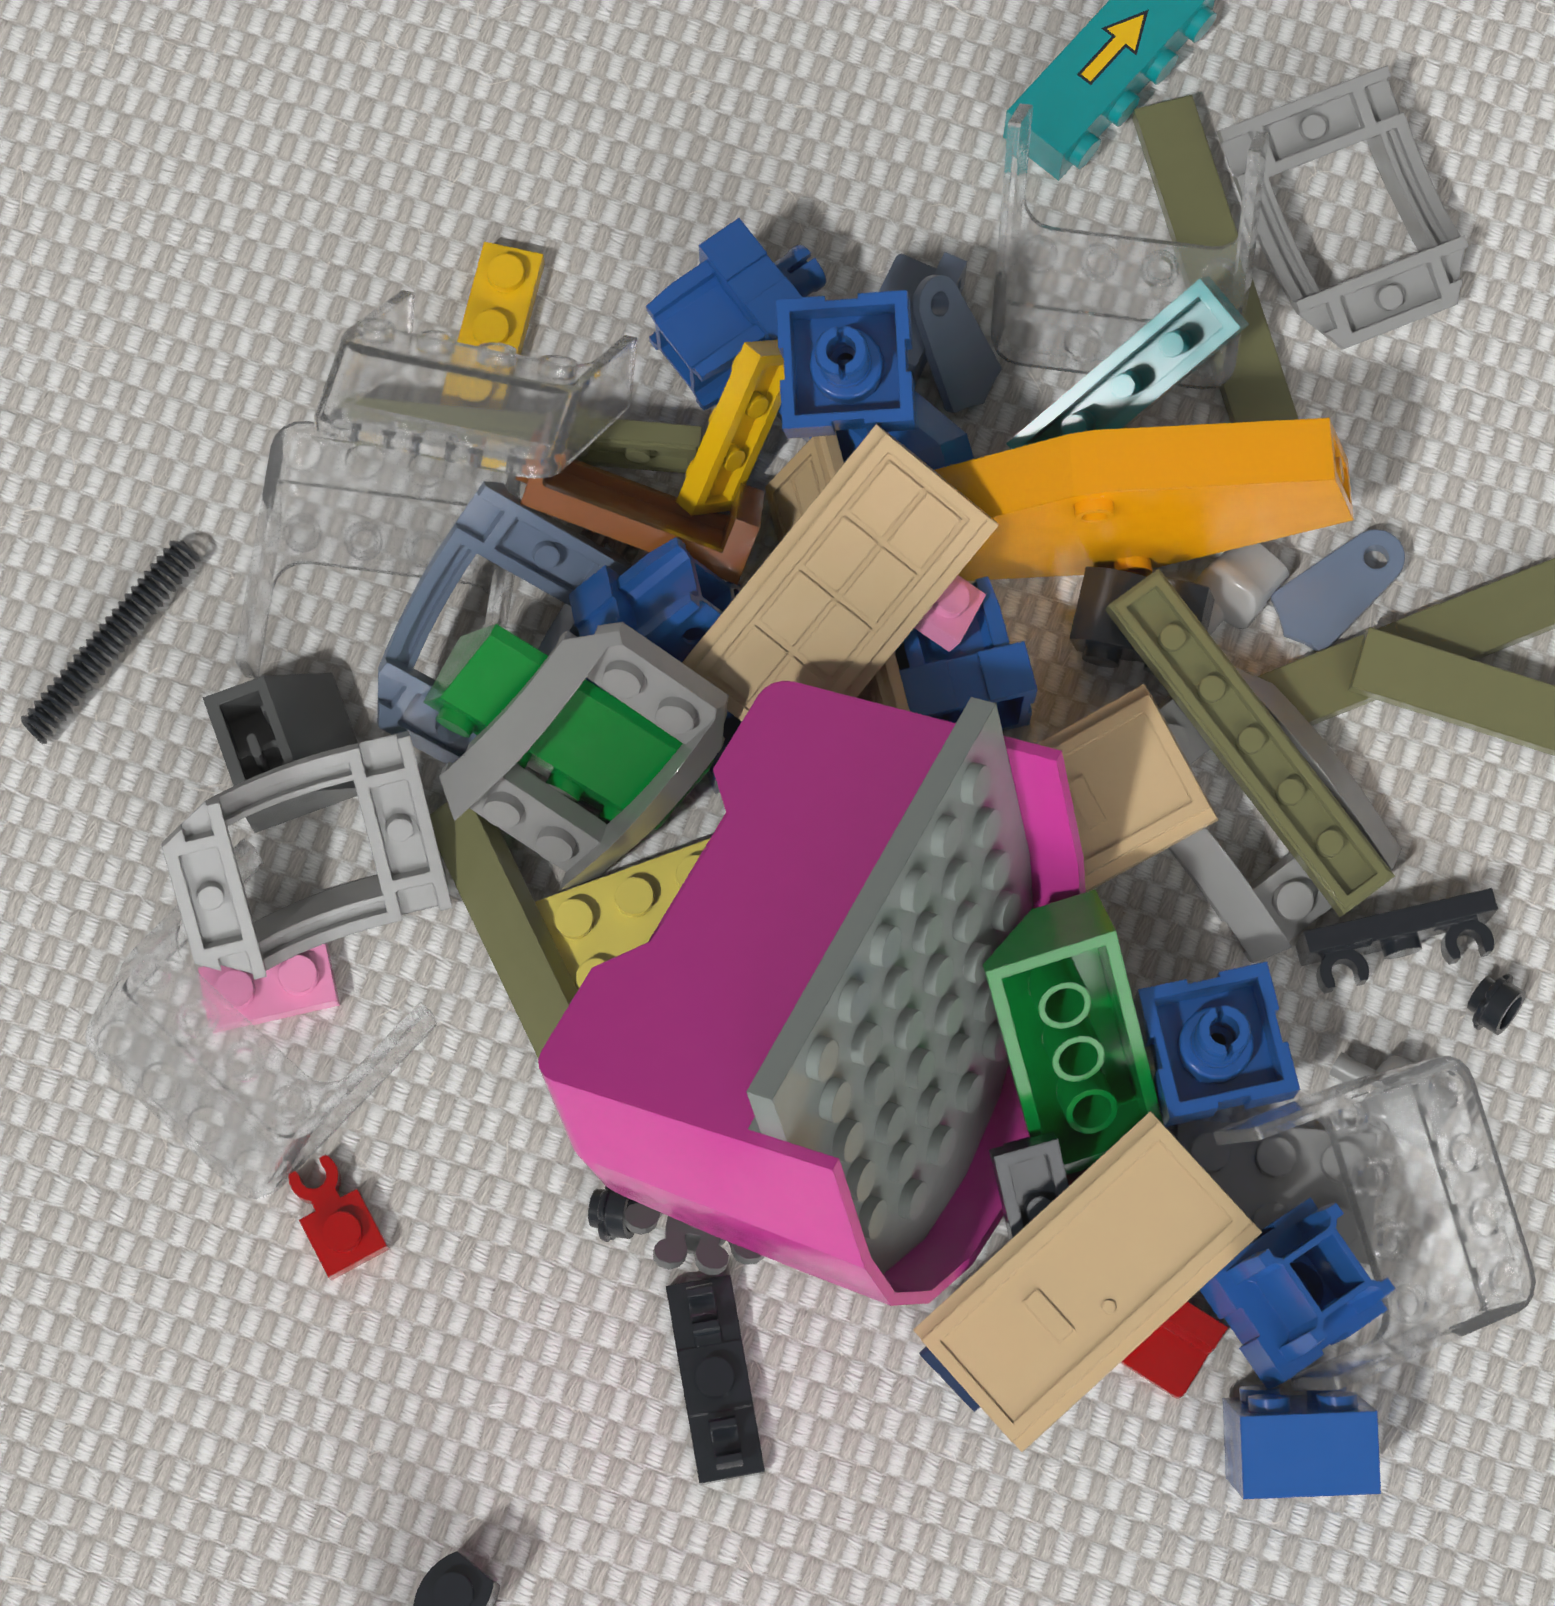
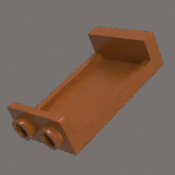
M552 414L546 431L534 427L515 480L527 484L520 504L648 552L677 537L685 543L687 551L694 559L721 579L738 585L760 529L764 491L741 483L728 516L718 512L691 516L676 502L677 497L557 453L554 448L562 427L563 417Z

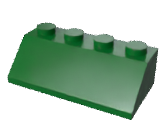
M493 624L460 636L423 703L439 712L435 719L448 730L466 738H469L472 733L478 735L513 700L544 663L548 655L498 624ZM585 679L551 724L516 764L524 769L528 766L547 778L546 784L576 804L582 799L599 809L601 812L598 818L608 824L643 791L683 743L622 701ZM715 759L711 761V763L707 766V768L703 771V773L691 786V788L686 792V794L680 799V801L673 807V809L662 819V821L653 830H658V828L665 822V820L671 815V813L678 807V805L684 800V798L691 792V790L709 771Z
M1094 889L1031 909L985 961L983 968L1028 1135L1030 1138L1053 1132L1059 1141L1066 1175L1092 1166L1150 1111L1162 1124L1163 1120L1117 932L1096 890Z

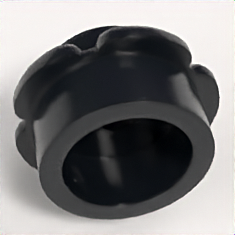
M1505 974L1496 981L1487 976L1476 987L1467 1004V1009L1474 1013L1472 1022L1475 1029L1480 1030L1485 1027L1494 1034L1499 1035L1513 1021L1526 996L1525 991L1512 984L1513 976Z
M606 1186L605 1189L597 1188L593 1191L589 1202V1225L592 1228H598L599 1237L604 1242L614 1240L616 1237L631 1239L635 1233L631 1232L624 1225L623 1216L629 1205L638 1202L624 1197Z

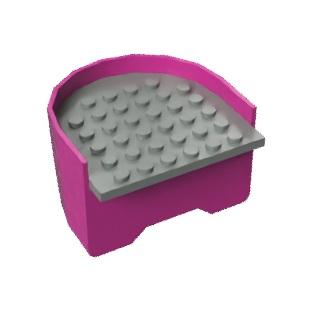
M779 681L765 687L758 694L713 768L726 813L647 943L591 968L541 1050L538 1058L539 1069L572 1148L609 1189L711 1235L887 1305L929 1304L973 1265L1004 1216L989 1150L1003 1146L1007 1142L1029 1137L983 964L1031 909L1086 892L1084 856L1063 753L1061 750L1003 736L997 705L993 702L971 697L958 721L953 723L794 681Z

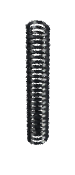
M175 540L169 541L170 548L163 549L164 556L156 557L157 563L150 564L151 571H144V578L137 579L138 586H131L132 593H125V601L118 602L119 609H112V616L105 617L106 624H99V631L92 632L93 639H86L87 647H79L80 654L73 655L74 662L66 663L68 670H60L61 677H54V685H47L48 693H40L41 700L34 701L35 708L27 709L29 716H21L22 724L41 744H47V739L33 726L49 737L54 736V734L39 718L55 729H60V724L45 710L61 721H67L66 716L54 704L69 714L73 713V709L59 695L73 705L80 706L79 700L65 687L79 697L86 698V693L71 679L88 691L93 690L92 685L77 671L94 683H99V678L84 664L100 675H106L105 670L90 656L97 659L107 668L112 667V663L96 648L103 651L113 660H118V655L102 640L116 648L119 652H125V648L108 632L119 638L126 645H131V640L114 624L125 630L132 637H138L137 632L121 617L131 622L139 630L144 629V625L127 609L137 614L145 622H151L150 617L133 601L144 607L152 615L157 614V610L140 594L150 599L158 607H163V602L146 586L153 589L164 599H170L169 594L159 587L153 579L163 584L169 591L176 592V587L166 580L159 571L166 574L177 584H182V579L172 572L166 564L173 567L182 576L189 577L188 571L179 565L171 555L180 560L189 569H195V564L186 558L177 547L186 552L196 562H201V556L183 540L180 542Z

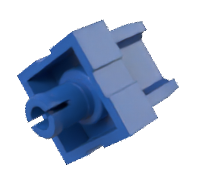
M737 218L699 244L700 264L671 283L646 305V311L653 319L656 331L649 336V342L656 350H660L693 392L696 402L703 411L718 404L732 372L733 361L741 351L744 342L778 340L776 299L807 297L811 293L821 290L827 282L823 269L816 258L807 262V259L811 257V252L803 245H795L786 255L773 263L765 249L740 218Z
M907 290L858 293V298L826 300L825 296L776 299L778 349L784 358L785 380H780L782 430L787 438L836 435L835 430L866 428L869 433L876 424L886 432L917 430L915 385L908 365V350L913 348L910 300ZM852 359L845 364V369L839 367V360Z
M675 537L648 553L622 575L604 565L569 594L574 624L579 630L580 637L594 635L598 625L624 622L682 663L740 592L741 587L739 583L736 585L728 581L725 582L694 559L687 551L685 543ZM585 678V679L588 680L589 682H591V683H593L594 685H596L597 687L601 688L600 686H598L597 684H595L594 682H592V681L589 680L588 678Z
M989 577L975 579L972 585L985 593L986 596L963 639L955 648L948 652L914 628L895 650L910 712L956 723L968 701L973 697L996 703L1002 731L1027 726L1030 724L1032 716L1030 704L1035 703L1038 689L1025 641L1010 644L1001 608Z
M1268 962L1220 971L1216 978L1187 983V979L1137 990L1133 1001L1144 1046H1150L1156 1070L1153 1082L1165 1127L1213 1117L1217 1110L1244 1105L1245 1109L1291 1100L1300 1091L1288 1041L1283 1042L1276 1017L1279 1005ZM1212 1036H1221L1225 1041V1045L1216 1043Z
M1310 1197L1263 1228L1261 1230L1262 1233L1255 1241L1250 1243L1200 1289L1218 1318H1225L1243 1346L1239 1349L1266 1389H1272L1286 1382L1323 1356L1322 1349L1329 1344L1332 1346L1350 1337L1388 1310L1382 1300L1396 1288L1388 1277L1381 1281L1370 1279L1336 1229L1337 1218L1344 1214L1337 1203L1324 1205L1318 1209Z

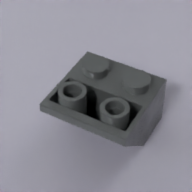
M332 672L261 676L203 697L233 786L287 763L324 751L358 743ZM354 780L283 801L245 818L254 833L356 797L357 792Z

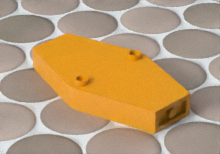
M1330 418L1091 430L1055 437L934 470L999 523L995 531L958 574L966 581H975V579L986 576L989 577V580L1084 575L1086 567L1111 568L1148 577L1152 574V569L1354 520L1348 459Z

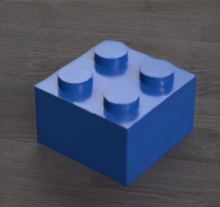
M1339 1382L1307 1384L1305 1395L1280 1394L1279 1386L1266 1389L1264 1385H1248L1239 1388L1240 1397L1222 1398L1226 1479L1243 1500L1381 1494L1378 1412L1363 1400L1358 1393L1347 1391V1384Z

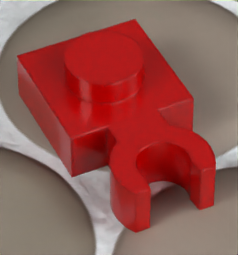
M325 1154L319 1158L322 1167L326 1171V1179L320 1187L314 1189L307 1188L296 1171L290 1173L288 1178L293 1192L305 1203L312 1204L315 1209L314 1212L299 1219V1222L328 1278L332 1281L388 1251L389 1247L359 1190L355 1189L342 1197L338 1192L341 1186L340 1170L334 1161Z

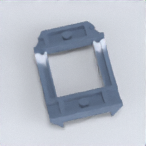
M483 481L455 522L416 585L378 667V727L391 735L409 731L415 748L446 764L449 761L454 763L466 752L469 743L477 735L472 733L469 738L460 736L436 721L435 718L439 712L423 703L435 680L414 669V666L440 612L475 555H481L565 603L538 647V650L548 656L556 647L560 636L568 630L576 637H580L579 630L574 624L569 594L604 565H607L619 575H622L633 566L608 543L602 547L551 516L520 504L521 499L509 493L503 482Z

